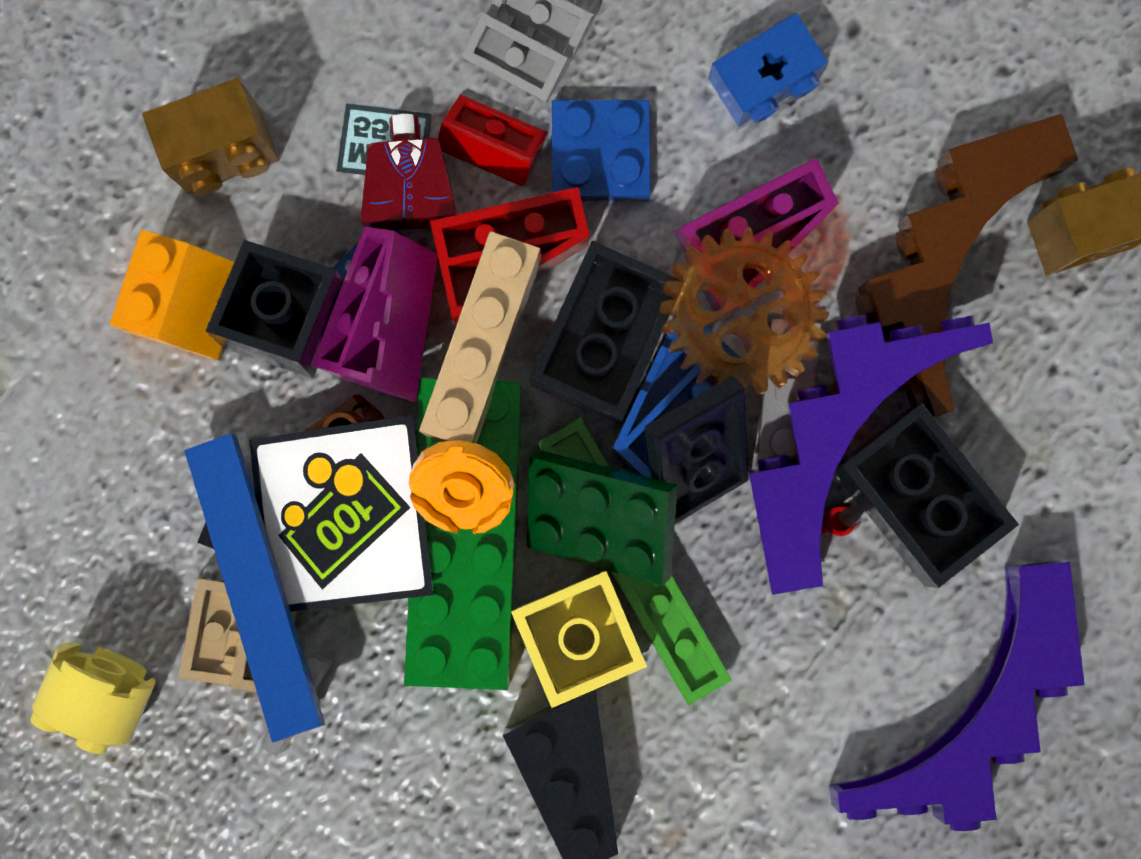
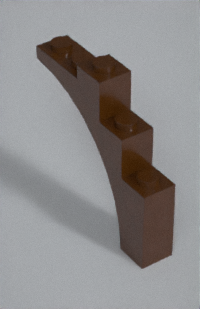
M1058 114L949 149L937 161L938 168H936L935 175L940 192L944 196L948 195L950 201L908 214L898 224L899 231L896 232L897 247L901 257L904 260H910L911 266L866 280L858 288L860 295L855 298L859 316L866 315L868 324L881 322L882 332L889 329L894 331L920 325L923 335L943 332L942 321H946L950 293L962 261L984 225L1006 202L1023 190L1064 172L1078 161L1063 115ZM945 359L909 379L910 383L906 385V393L911 407L923 403L934 418L954 411L945 373Z

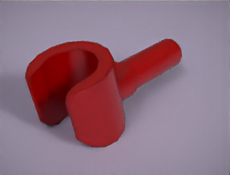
M845 502L831 509L826 515V519L822 522L821 536L830 533L840 537L846 536L859 528L862 523L861 521L852 526H845L839 520V512L852 507L854 504Z

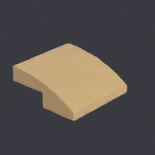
M197 577L178 678L229 685L233 689L257 692L224 581ZM297 611L291 612L294 623Z

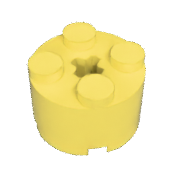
M82 643L60 644L55 650L32 704L33 713L30 722L41 730L61 732L76 738V745L89 753L105 754L109 745L117 746L130 742L156 681L154 677L147 681L144 680L147 669L134 660L114 651L97 647L94 655L79 652Z

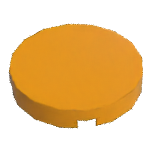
M461 440L438 442L422 451L413 464L409 475L410 499L413 507L427 522L444 531L458 533L460 528L465 530L472 529L471 534L484 533L500 525L510 512L515 488L510 468L496 453L480 444Z

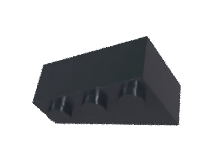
M590 691L553 708L548 706L505 728L502 736L562 859H609L617 855L618 848L596 691Z

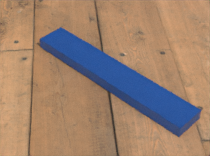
M230 433L184 450L272 743L326 725L237 435Z

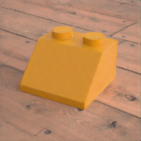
M141 229L109 325L127 334L220 361L224 348L206 332V328L234 262L189 243Z

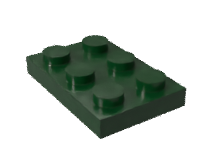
M538 450L529 456L527 548L663 586L671 578L677 484Z

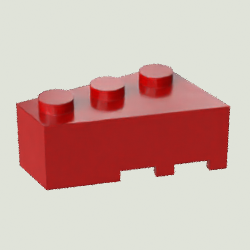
M578 187L430 221L450 311L456 325L490 231L540 248L541 263L535 278L589 246L590 235Z

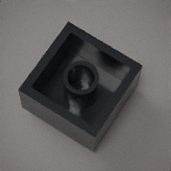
M244 240L208 323L206 332L224 349L314 378L317 368L311 365L344 280L336 269Z

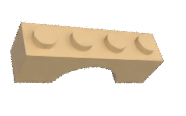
M490 231L419 429L425 436L442 442L461 440L477 444L491 405L495 383L516 323L526 306L541 263L540 248Z

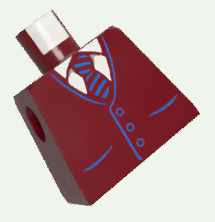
M398 114L389 118L391 141L375 142L368 146L361 208V223L363 226L391 231L431 228L430 221L458 215L439 139H420L419 117L417 115Z

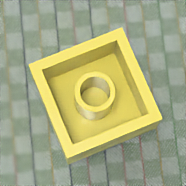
M606 570L511 611L551 708L647 667Z

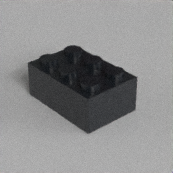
M591 241L530 375L529 381L531 386L621 425L685 281Z
M923 403L903 412L839 462L835 471L841 482L924 587L940 588L1019 525Z

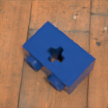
M795 13L713 62L708 79L739 127L752 119L754 124L766 120L779 110L780 107L777 103L792 94L796 99H800L811 93L821 84L819 78L824 72L828 61L799 15ZM763 68L768 74L777 71L779 74L777 80L772 75L762 78L761 72Z

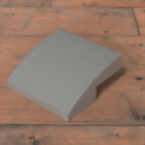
M492 0L487 13H481L461 57L542 101L548 102L583 42L595 15L567 0Z

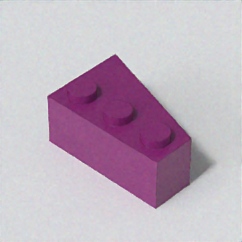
M815 158L673 230L716 318H727L738 307L737 305L758 284L766 279L776 265L791 250L795 249L839 202L818 159Z
M364 226L311 366L355 385L416 402L437 253L395 231Z

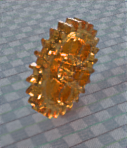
M746 227L739 241L735 240L729 228L725 229L721 234L720 245L711 236H705L701 242L703 254L690 246L684 254L689 266L676 262L671 270L672 274L680 282L666 281L662 289L663 292L674 298V300L662 302L659 307V312L673 316L672 320L664 323L661 327V333L677 335V339L668 348L669 353L685 351L687 357L683 360L680 368L685 370L694 364L700 367L696 380L699 384L705 381L709 375L716 377L715 385L734 376L744 386V394L750 382H752L758 395L764 394L768 388V378L776 387H783L787 384L785 370L797 377L805 371L799 358L811 361L817 356V351L808 342H820L826 337V333L823 330L814 326L815 323L823 322L829 317V312L815 308V304L827 296V291L812 290L810 286L820 275L819 271H811L804 274L800 268L808 256L804 253L793 260L787 256L791 247V241L789 240L785 241L778 249L772 247V232L767 231L760 242L754 241L751 227ZM755 268L764 275L765 287L758 289L749 286L744 280L743 269ZM710 290L716 293L721 302V309L713 312L702 308L697 300V292ZM776 290H781L784 293L783 298L760 306L750 318L746 315L740 316L711 334H706L703 331L704 326L727 318L738 305L741 308H747ZM768 313L782 314L788 320L789 333L783 335L772 331L767 322ZM734 335L740 338L745 347L744 356L735 358L726 354L721 344L722 336Z

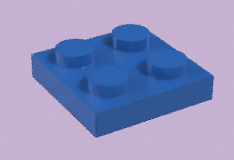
M552 100V193L578 187L581 201H649V100Z

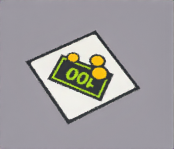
M413 415L249 439L255 497L291 612L433 595L425 519L413 507L410 499L411 489L408 486L410 472L418 458Z

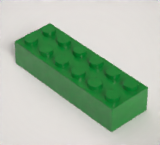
M419 378L416 434L418 457L422 451L438 442H442L425 436L419 431L437 381L436 378ZM496 381L491 405L477 444L496 453L510 468L515 483L510 512L500 525L484 533L471 534L472 529L465 530L459 528L458 533L444 531L425 520L433 595L408 598L404 686L508 690L510 686L513 627L511 611L514 605L523 400L521 382Z

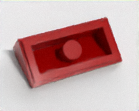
M460 94L441 123L438 139L444 153L517 185L524 186L547 139L548 132Z

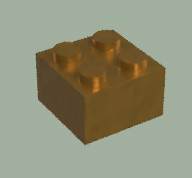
M239 78L141 113L161 169L188 194L193 192L195 195L212 193L223 186V181L239 175L242 178L258 176L269 169V164L279 161L261 109Z
M1134 167L1125 168L1105 176L1103 183L1090 188L1087 187L1086 182H1081L1061 189L1055 193V198L1040 204L1041 212L1028 220L1027 224L1045 276L1141 246V173L1136 174Z

